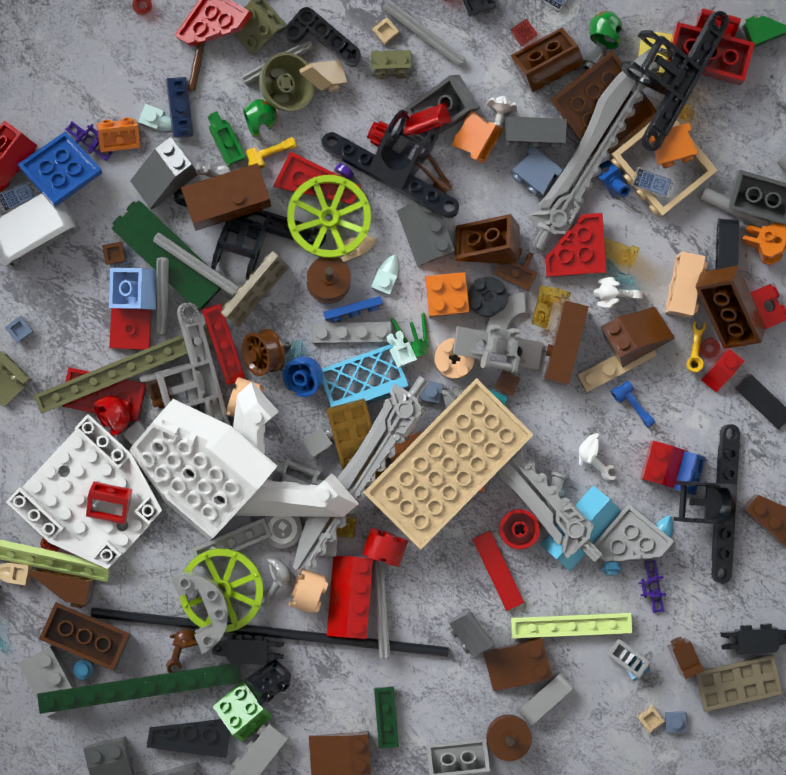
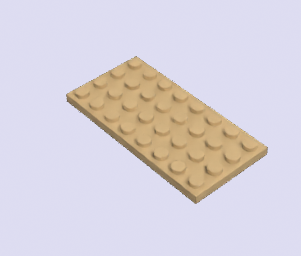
M476 378L363 493L421 550L534 434Z

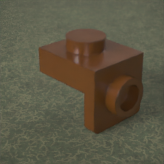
M164 377L165 384H166V388H167V391H168V388H169V387H168L167 381H166V379H165V377ZM157 379L145 382L153 407H165ZM168 391V395H169L170 402H171V401H172V395H170V394H169V391Z

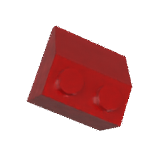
M654 440L650 441L640 479L674 488L684 451L687 450Z

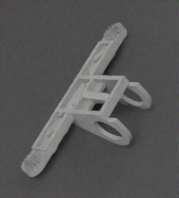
M191 302L183 303L178 307L177 316L191 363L144 375L139 378L140 382L157 379L165 407L170 403L168 391L170 395L185 391L188 400L181 403L189 407L202 403L206 415L230 425L202 321H200L199 311L195 304ZM186 307L192 311L190 318L185 317L183 313ZM180 372L183 384L168 388L167 391L164 377ZM165 407L150 411V417L158 416Z

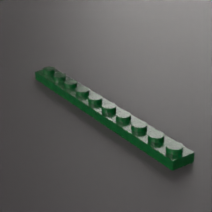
M228 663L37 693L39 713L43 714L241 682L238 664Z

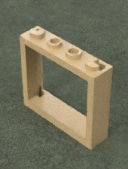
M677 120L675 121L673 127L680 125ZM648 124L612 153L610 158L612 159L611 162L624 173L623 178L629 185L633 184L637 189L636 194L642 201H647L650 205L648 207L655 216L662 217L718 170L693 141L698 152L693 157L694 161L705 174L663 207L650 190L634 185L637 174L621 156V154L643 137L649 126Z

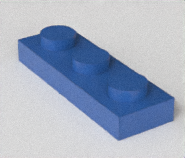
M381 296L324 311L323 313L325 320H330V323L342 320L341 316L348 314L351 318L361 315L360 311L368 309V312L379 310V306L383 305Z

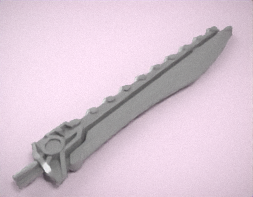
M648 49L634 61L642 66L651 49ZM653 60L649 70L655 73L660 70V65ZM630 69L636 75H641V72ZM623 71L611 82L599 98L589 125L575 153L544 199L538 204L539 211H534L528 217L529 220H532L533 223L541 227L532 244L540 250H543L551 234H566L582 207L581 205L584 204L585 198L582 196L583 193L592 190L593 183L591 179L601 174L600 163L609 160L610 154L607 150L618 144L616 134L626 130L624 120L634 115L635 109L633 104L643 100L641 90L647 86L640 83L636 84V81L628 77ZM643 74L642 78L649 79ZM632 91L630 97L628 98L625 105L619 112L618 116L614 120L613 124L609 128L608 132L604 136L603 140L599 144L598 148L594 152L593 156L589 160L588 164L584 168L583 172L579 176L578 180L574 184L569 194L557 197L558 195L566 193L569 190L577 175L581 171L582 167L586 163L587 159L591 155L592 151L598 144L599 140L601 139L609 124L613 120L614 116L618 112L619 108L623 104L624 100L628 96L629 92Z
M419 376L409 392L402 387H398L397 384H393L390 392L392 397L385 400L383 408L363 443L337 477L349 492L389 430V433L350 493L356 501L357 499L362 500L366 498V495L363 493L366 490V486L371 485L376 480L377 471L382 472L386 469L385 459L395 456L396 443L401 444L405 441V438L409 436L425 413V409L418 398L430 382ZM356 507L353 508L348 514H353L354 512H356ZM346 515L344 517H335L325 533L323 532L333 517H308L299 540L294 569L299 570L317 541L320 540L305 566L309 570L317 568V556L325 555L327 553V542H333L337 539L336 529L346 526Z
M459 387L453 392L458 397L465 389ZM442 390V396L447 408L454 399L446 390ZM519 449L511 460L556 510V523L565 533V537H562L563 535L553 524V513L509 462L496 474L521 497L555 542L563 545L562 551L566 558H569L570 555L581 548L593 562L597 561L603 554L589 540L594 525L573 503H570V499L565 497L559 498L558 487L554 485L548 486L547 475L543 473L536 474L535 463L530 460L525 462L523 450Z

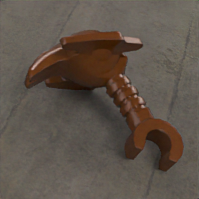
M184 629L170 635V638H174L172 645L175 646L172 658L166 663L168 673L173 672L171 669L173 665H177L179 669L182 668L179 660L182 649L198 645L194 636L196 634L195 631Z

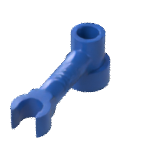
M628 380L619 387L613 388L610 392L618 403L627 399L647 428L655 423V420L645 411L632 394V391L635 389Z

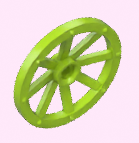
M322 175L304 182L295 191L288 205L287 223L293 239L303 250L321 258H338L351 253L364 241L371 223V210L365 194L355 183L336 175ZM331 183L339 185L331 207L327 206L320 184ZM312 187H314L322 208L321 211L299 200ZM347 188L354 193L359 202L337 211L336 208L344 189ZM296 206L319 217V219L296 226L294 220ZM363 209L364 222L362 227L339 219L355 210ZM331 216L332 220L327 221L325 218ZM322 225L313 246L307 243L299 234L300 231ZM336 225L355 231L359 235L350 244L344 246ZM330 228L339 249H319L327 229Z
M227 548L211 549L196 556L184 571L192 572L200 562L205 560L215 582L219 587H225L224 595L227 601L228 614L232 621V624H227L225 632L235 631L245 626L256 615L263 600V581L256 565L244 554ZM211 557H231L223 579L220 578ZM236 560H238L249 569L251 574L230 583V576ZM254 580L256 585L255 600L233 591L232 588ZM187 594L180 596L181 605L185 613L196 625L204 627L212 623L209 615L205 621L192 609V606L203 602L201 596L190 601ZM229 596L252 606L248 614L239 621Z

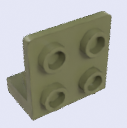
M251 0L244 7L250 11L252 16L241 31L233 33L252 55L257 54L274 34L282 32L287 26L265 0Z
M411 50L371 51L372 76H376V79H387L388 76H396L398 79L408 78V75H411L412 72Z
M0 351V404L6 407L33 379L4 351Z

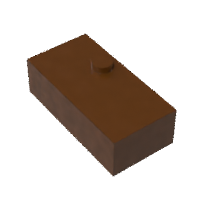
M258 163L181 187L195 231L272 207Z
M739 266L700 272L696 290L723 348L727 349L761 343L766 327Z
M566 300L562 303L552 345L548 344L545 356L549 357L543 380L564 386L569 385L589 306Z
M55 602L39 640L115 671L131 634Z

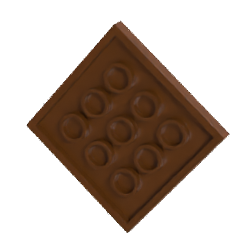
M614 51L607 53L549 100L561 117L567 119V125L579 141H581L589 125L599 98L611 82L622 72L620 68L622 62ZM642 90L643 100L633 104L635 113L624 120L626 130L616 134L618 144L607 150L609 154L648 124L654 117L657 110ZM632 91L629 92L628 96L624 100L623 104L619 108L618 112L614 116L613 120L609 124L608 128L604 132L598 144L592 151L590 155L591 157L593 156L594 152L596 151L604 136L608 132L609 128L613 124L614 120L618 116L619 112L625 105L626 101L630 97Z

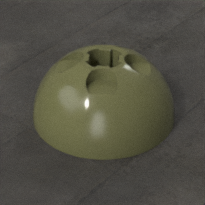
M289 52L278 53L268 59L263 65L259 76V87L264 99L272 107L287 112L297 111L308 105L314 95L315 86L299 72V69L307 66L308 63L300 56Z

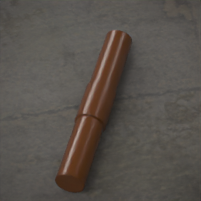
M205 43L196 45L188 85L189 91H196Z

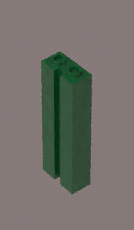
M140 200L137 202L133 201L126 209L128 212L123 217L120 215L112 223L114 226L111 229L153 269L157 267V258H168V283L189 303L195 304L200 312L222 288L154 243L153 239L156 234L161 233L206 264Z

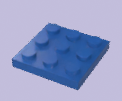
M66 131L18 164L23 174L54 207L102 174V169Z

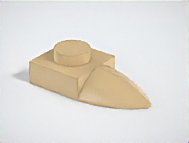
M366 236L358 248L341 257L342 261L348 262L367 253L375 244L376 238ZM356 237L342 241L344 246L350 244Z
M15 563L1 564L0 579L7 583L29 586L31 579L29 574L33 566Z

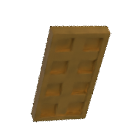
M365 398L326 408L342 471L354 457L372 427ZM378 447L374 451L373 455L371 456V458L369 459L366 466L364 467V469L362 470V472L360 473L359 477L355 482H357L363 474L364 470L366 469L371 459L375 455L376 451L378 450ZM384 470L382 472L377 471L376 477L380 476Z

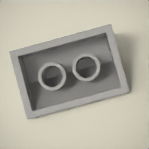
M54 645L18 664L36 698L37 693L76 687ZM55 712L45 713L47 717Z
M486 739L426 745L429 775H490Z

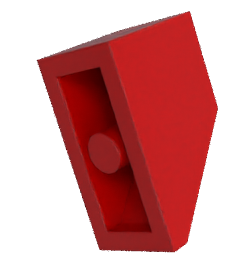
M730 348L726 349L701 378V381L716 393L745 361Z

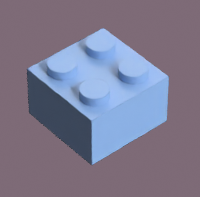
M110 268L109 308L155 310L156 269Z

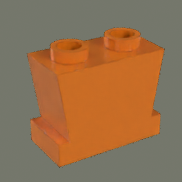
M471 111L465 117L461 130L455 135L452 146L471 153L470 157L485 163L504 129L490 121L488 123L482 116Z
M690 123L672 127L668 136L665 137L661 145L662 147L655 151L657 167L668 168L674 166L676 161L682 160V163L694 160L693 157L698 152L689 135L691 131ZM651 136L649 138L650 144H655V138Z

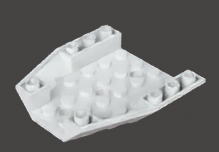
M172 399L129 450L163 501L208 540L213 539L277 467L275 463L232 426L175 399ZM155 443H160L163 446V450L158 449ZM186 469L191 470L194 476L188 475ZM217 496L223 497L225 499V503L220 502L217 499Z
M87 414L74 428L75 431L23 487H19L6 503L49 543L108 569L145 532L161 513L162 509L133 455L94 418ZM64 465L70 469V474L67 477H62L59 472L60 468ZM93 481L133 489L126 531H120L117 527L118 523L86 517L88 493ZM99 500L96 504H93L92 510L122 516L123 505Z

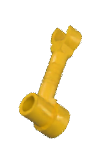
M294 137L260 151L256 147L248 149L246 151L249 159L248 165L258 163L260 169L264 168V157L297 147Z
M696 321L692 324L693 346L691 357L686 362L687 370L692 373L699 372L703 367V360L699 357V348L702 333L706 328L705 322L702 324L701 330L696 329ZM691 363H694L696 368H692Z

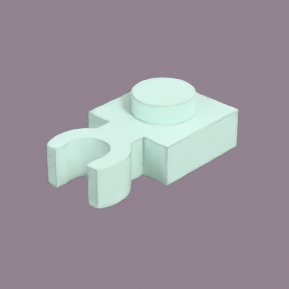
M401 331L395 333L397 339L393 337L392 333L389 334L387 341L393 345L390 352L397 368L414 363L417 358L410 343L403 342V333Z

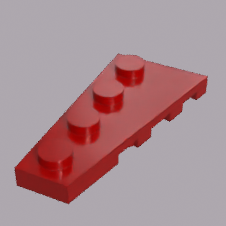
M290 151L273 188L295 192L304 182L314 177L340 175ZM331 183L320 184L324 198L333 201L339 185ZM314 187L304 193L305 195L317 197ZM345 188L339 202L353 205L356 196L349 189Z

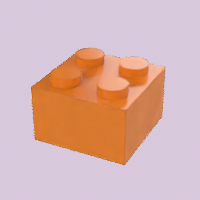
M465 272L425 276L429 318L469 313Z

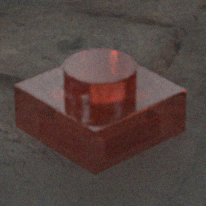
M528 19L510 29V32L521 47L538 36Z

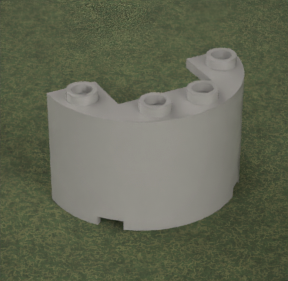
M178 572L171 577L178 596L180 597L198 589L212 622L195 630L196 634L194 636L203 654L213 648L225 632L228 620L227 601L221 588L211 578L198 572Z

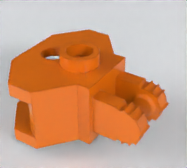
M775 222L767 227L762 226V228L753 225L746 227V232L756 236L757 239L744 235L741 241L755 248L763 264L771 266L782 259L786 250L785 224Z

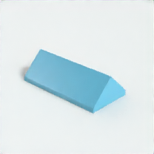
M594 486L575 505L594 525L589 539L593 544L622 512L606 495ZM557 525L556 528L563 535L562 537H565V533L562 531L559 525ZM550 534L540 544L569 571L586 554L580 548L570 555L569 558H566L562 551L563 545L557 544Z

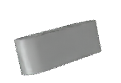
M559 672L526 700L517 711L529 725H533L574 687Z

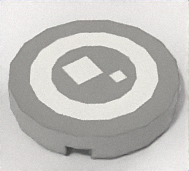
M298 516L266 517L267 524L272 533L271 537L266 538L270 545L286 549L299 541L302 534V523Z

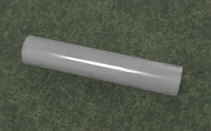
M705 187L700 197L701 200L756 227H767L770 221L729 209L730 198L708 187Z

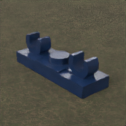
M167 78L166 87L173 138L192 137L193 128L187 78Z

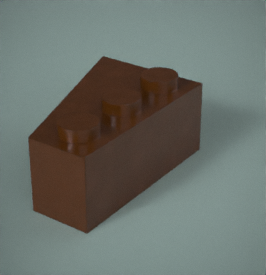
M754 494L742 510L786 549V507L763 496Z

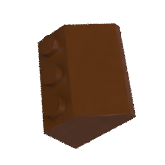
M563 27L510 55L524 82L532 92L543 88L545 85L558 80L563 75L585 64L578 45Z

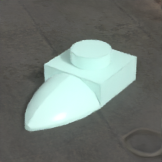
M145 104L138 122L158 131H172L170 115L161 109Z
M395 254L382 263L371 288L390 295L399 269L398 259Z

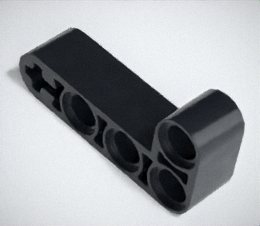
M310 7L300 9L285 27V35L290 43H299L307 33H310L346 65L354 67L361 61V53L358 47ZM310 14L312 19L309 22H304L302 16ZM321 26L327 28V32L324 35L316 32ZM297 29L299 34L296 37H291L289 31ZM335 39L343 42L338 48L331 45ZM346 46H348V47H347V51H348L350 54L356 53V54H355V55H356V59L351 58V59L349 60L348 53H347L346 51H344L345 48H346Z
M719 218L717 221L715 270L738 265L739 220Z

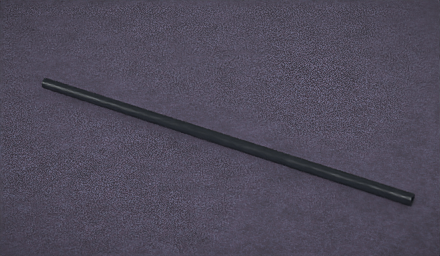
M93 607L91 610V617L191 629L201 628L190 618ZM245 625L235 631L227 632L379 649L378 639L333 637L326 636L327 633ZM389 640L390 651L448 657L449 647Z

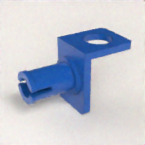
M609 160L599 165L601 170L605 167H610L607 172L601 173L597 177L604 183L611 197L615 198L619 194L621 197L628 196L631 188L627 185L620 170Z

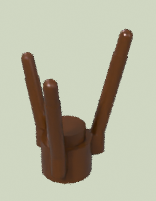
M429 154L428 159L440 177L437 179L422 163H419L418 166L434 182L432 184L433 187L447 193L452 188L449 184L450 181Z

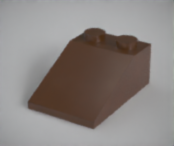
M511 214L456 226V261L505 263L519 260L520 225Z
M655 307L617 317L601 326L604 339L622 367L675 339Z
M39 568L30 570L29 575L62 600L71 603V607L82 608L91 603L95 579Z
M541 637L483 652L493 691L553 678Z
M368 731L309 735L311 775H371Z

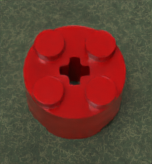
M524 509L508 511L499 523L501 539L513 549L531 547L537 541L540 534L537 518L531 512ZM523 524L522 529L524 532L515 534V525L520 526Z
M371 527L362 554L374 560L385 562V564L399 567L409 540Z

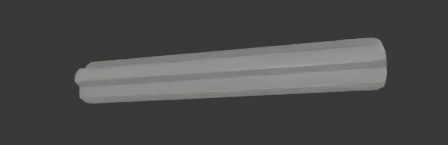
M307 39L286 52L302 56L313 50V45ZM264 64L242 75V80L246 86L259 80Z
M166 257L157 258V334L168 332L169 260Z

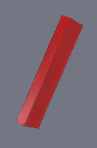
M220 303L202 309V313L226 384L230 385L235 383L238 377L246 378L226 318L221 313L223 309Z
M489 530L472 538L506 611L523 604V598L491 531Z

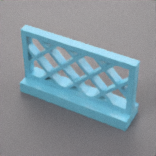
M390 344L322 368V382L331 407L365 398L366 405L391 397L390 392L393 384H397L398 387H402L406 391L410 390L402 367L397 368L394 366L393 358L390 363L380 359L383 352L392 349L393 345ZM372 358L376 360L371 370L361 366L364 359ZM378 362L388 366L384 376L374 372ZM351 364L357 367L353 376L343 373L346 365ZM393 368L399 371L401 378L391 380L387 378L390 369ZM359 369L369 372L366 382L355 378ZM334 371L338 373L335 382L331 383L326 380L324 373ZM372 374L382 378L379 386L373 387L368 384ZM341 375L351 379L347 389L337 385ZM353 381L364 385L361 392L355 394L349 391ZM335 388L345 392L342 399L333 401L332 398Z

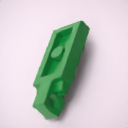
M218 111L211 113L208 116L211 124L209 130L226 166L228 167L245 160L246 156L230 123H227L226 120H221Z

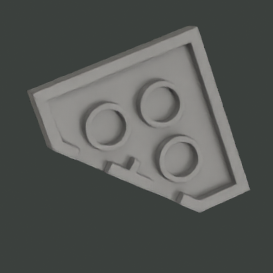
M628 503L594 545L603 554L600 558L604 562H621L662 558L675 542Z

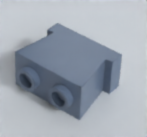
M530 147L526 152L527 157L512 169V178L520 184L525 183L529 187L528 191L534 196L540 195L542 197L553 176L557 179L563 169L538 149Z

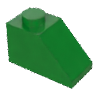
M756 15L746 19V23L742 26L747 41L754 42V47L786 35L785 24L765 16L759 18Z

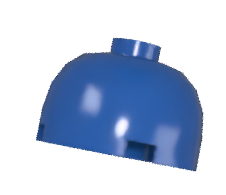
M299 356L286 364L282 372L283 382L289 390L292 389L296 392L295 395L308 397L314 394L321 386L323 370L315 359Z

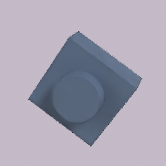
M21 315L5 327L16 343L21 342L34 332Z
M428 381L430 383L421 394L420 400L439 404L443 384Z
M665 712V732H686V712Z

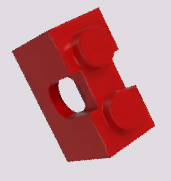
M772 284L750 292L766 329L786 321V308L784 305L779 304L777 298L780 295L775 286L773 287ZM766 301H770L773 304L771 312L767 311L764 307Z

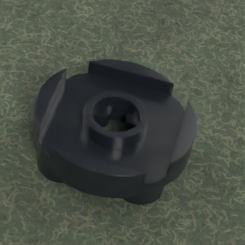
M483 277L476 279L470 287L468 301L471 308L478 315L493 317L505 309L508 303V293L504 284L498 279ZM487 292H490V294L493 296V299H489V301L486 302L483 295L487 294Z

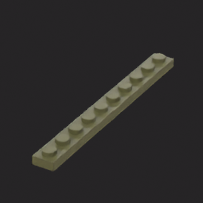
M203 325L208 345L213 344L207 325ZM183 334L33 395L41 414L188 354Z

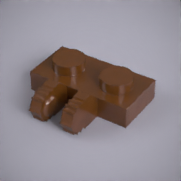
M519 247V257H520V255H521V253H522V248ZM529 252L527 254L524 265L516 263L517 260L498 263L493 275L529 291L537 275V272L527 268L533 253Z

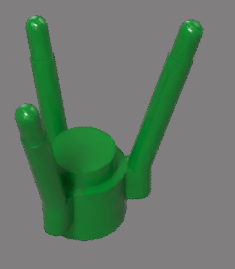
M421 313L423 340L418 338L414 323L410 322L414 337L411 347L416 357L429 353L427 348L430 346L427 338L425 313ZM391 318L390 320L396 331L402 332L395 319ZM404 335L403 342L407 343L408 340Z

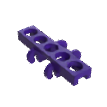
M71 121L65 130L77 138L75 142L78 144L81 141L90 148L89 154L94 151L107 161L113 152L108 151L109 154L105 157L101 154L100 150H96V147L99 145L98 131L93 128L94 124L88 125L85 131ZM72 126H75L77 128L76 133H73L70 130ZM91 131V132H93L95 135H97V137H96V138H93V137H92L91 135H89L88 133ZM87 138L93 139V143L91 145L86 144Z
M656 560L645 561L647 581L641 579V582H638V584L642 585L643 594H640V596L647 598V595H650L653 613L664 612L662 595L665 596L666 592L661 593L659 579L664 577L658 575ZM649 563L654 564V570H649ZM650 573H655V577H650ZM646 583L649 586V593L646 590ZM652 583H657L658 588L656 590L651 589ZM656 602L660 603L661 608L659 610L655 609Z

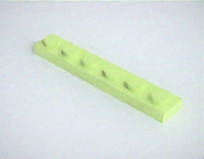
M0 540L1 560L108 582L110 568L106 569L82 557Z
M630 612L511 618L512 638L632 633V618Z

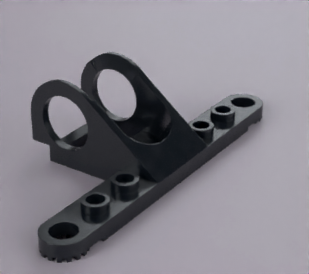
M715 11L710 14L688 56L664 36H658L652 30H641L638 37L651 47L642 66L638 65L635 61L622 62L620 68L628 77L665 95L642 137V146L647 151H656L662 147L661 145L665 137L668 136L712 57L724 31L728 27L727 25H729L727 13H724V11ZM717 16L721 18V25L719 27L715 24ZM647 38H651V39H654V40H656V41H655V43L653 44V43H651ZM660 55H663V56H665V57L671 59V61H670V62L667 61L666 59H664V58H663L662 56H660ZM653 60L665 70L661 79L649 70ZM630 69H634L641 72L649 79H645L636 75ZM651 136H654L655 138V144L653 146H651L649 143V138H651Z
M402 109L391 120L376 154L334 132L326 133L322 137V147L327 153L329 152L341 161L433 212L439 213L444 218L450 219L456 217L459 213V202L455 198L415 177V174L420 169L418 164L424 163L434 149V143L439 138L437 127L432 126L424 139L416 135L405 136L403 128L408 118V112ZM401 119L398 129L391 137L395 125ZM402 135L411 141H408L401 153L392 150V148ZM331 139L337 141V144L334 146H328L326 143ZM413 142L420 146L416 148L412 159H409L408 156L414 149L415 144ZM451 204L455 206V209L448 212L444 209V206Z
M180 188L174 192L173 199L178 205L187 207L185 198L183 197L182 199L179 196L183 194ZM260 210L226 221L217 241L211 268L216 270L224 250L251 259L247 267L246 280H249L250 274L256 268L267 232L294 240L288 228L287 217ZM295 220L296 226L303 224V222ZM312 227L300 231L299 234L307 243L313 246L315 238L313 239L312 236H318L321 228ZM229 232L238 234L235 245L227 242ZM326 233L319 247L325 244L327 236ZM246 237L257 240L253 250L242 247Z
M726 424L719 431L720 440L718 445L716 483L676 481V485H681L679 517H674V521L713 524L711 578L716 583L721 584L730 581L733 567L740 430L734 424ZM728 429L733 430L732 432H734V436H732L733 438H731L730 440L727 438L726 435ZM687 485L706 487L705 499L690 498L689 505L705 506L704 518L685 517ZM722 568L725 571V577L720 579L718 572Z

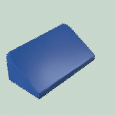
M684 451L676 481L699 482L706 457ZM675 483L674 489L680 491L681 485H676ZM687 485V493L696 495L698 486Z

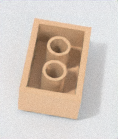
M680 252L676 255L665 309L666 314L689 318L698 312L699 301H697L698 292L696 284L700 272H705L707 269L705 256L687 252Z

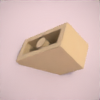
M341 60L310 63L299 69L300 74L320 91L329 90V92H335L341 89V85L347 83Z

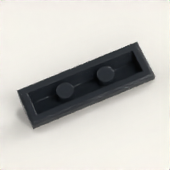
M748 374L735 389L779 430L786 423V407L752 374Z

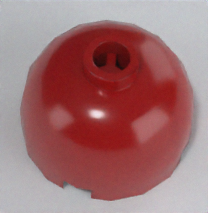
M105 396L92 403V405L96 406L93 410L103 427L108 426L111 429L108 432L113 437L127 428L130 421L128 412L130 406L125 400L121 401L115 396Z

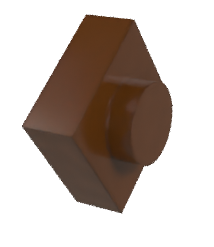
M122 241L102 245L106 265L126 262Z
M502 370L494 388L512 396L521 378Z

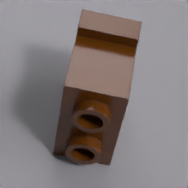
M680 636L670 641L671 644L667 645L682 677L687 679L704 671L690 640Z

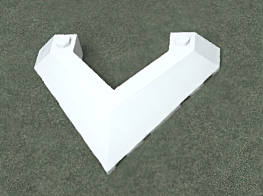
M253 382L237 394L233 428L265 455V444H263L265 424L279 411ZM333 473L319 485H301L295 482H276L266 479L234 516L344 517L359 503Z

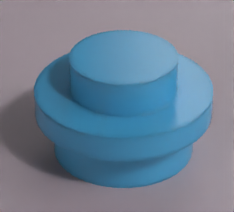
M605 562L601 570L606 573V576H616L618 572L622 571V568L619 567V562Z
M86 659L77 661L73 667L74 675L82 680L88 679L94 670L92 663Z

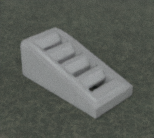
M620 639L616 641L607 654L639 679L651 664L649 660ZM623 646L625 649H624L623 652L620 654V656L617 658L615 655L617 654V652L619 651V649ZM628 651L631 652L625 662L621 661ZM634 656L638 657L631 667L628 666ZM642 660L644 664L641 666L639 671L636 672L634 669Z

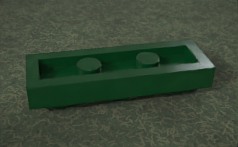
M394 686L375 687L374 695L379 749L399 747Z

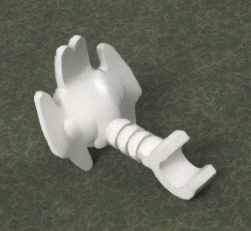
M499 96L496 100L490 98L487 106L497 111L494 124L500 127L502 126L504 113H516L517 111L516 103L513 102L511 104L510 99L506 96Z
M614 277L598 280V283L602 285L594 290V297L601 300L597 305L606 308H613L614 304L619 302V299H615L616 296L628 297V299H643V291L617 289L616 286H619L620 283L615 281Z
M599 434L590 435L579 447V465L581 466L583 461L592 464L601 472L604 480H614L616 476L608 474L609 469L614 468V466H605L595 457L598 453V439L596 438Z

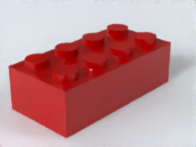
M677 22L673 30L671 43L688 56L702 28ZM723 34L702 75L741 85L746 79L755 43Z

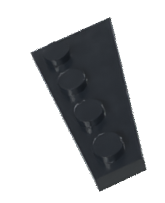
M222 719L149 727L147 748L227 758L230 731Z

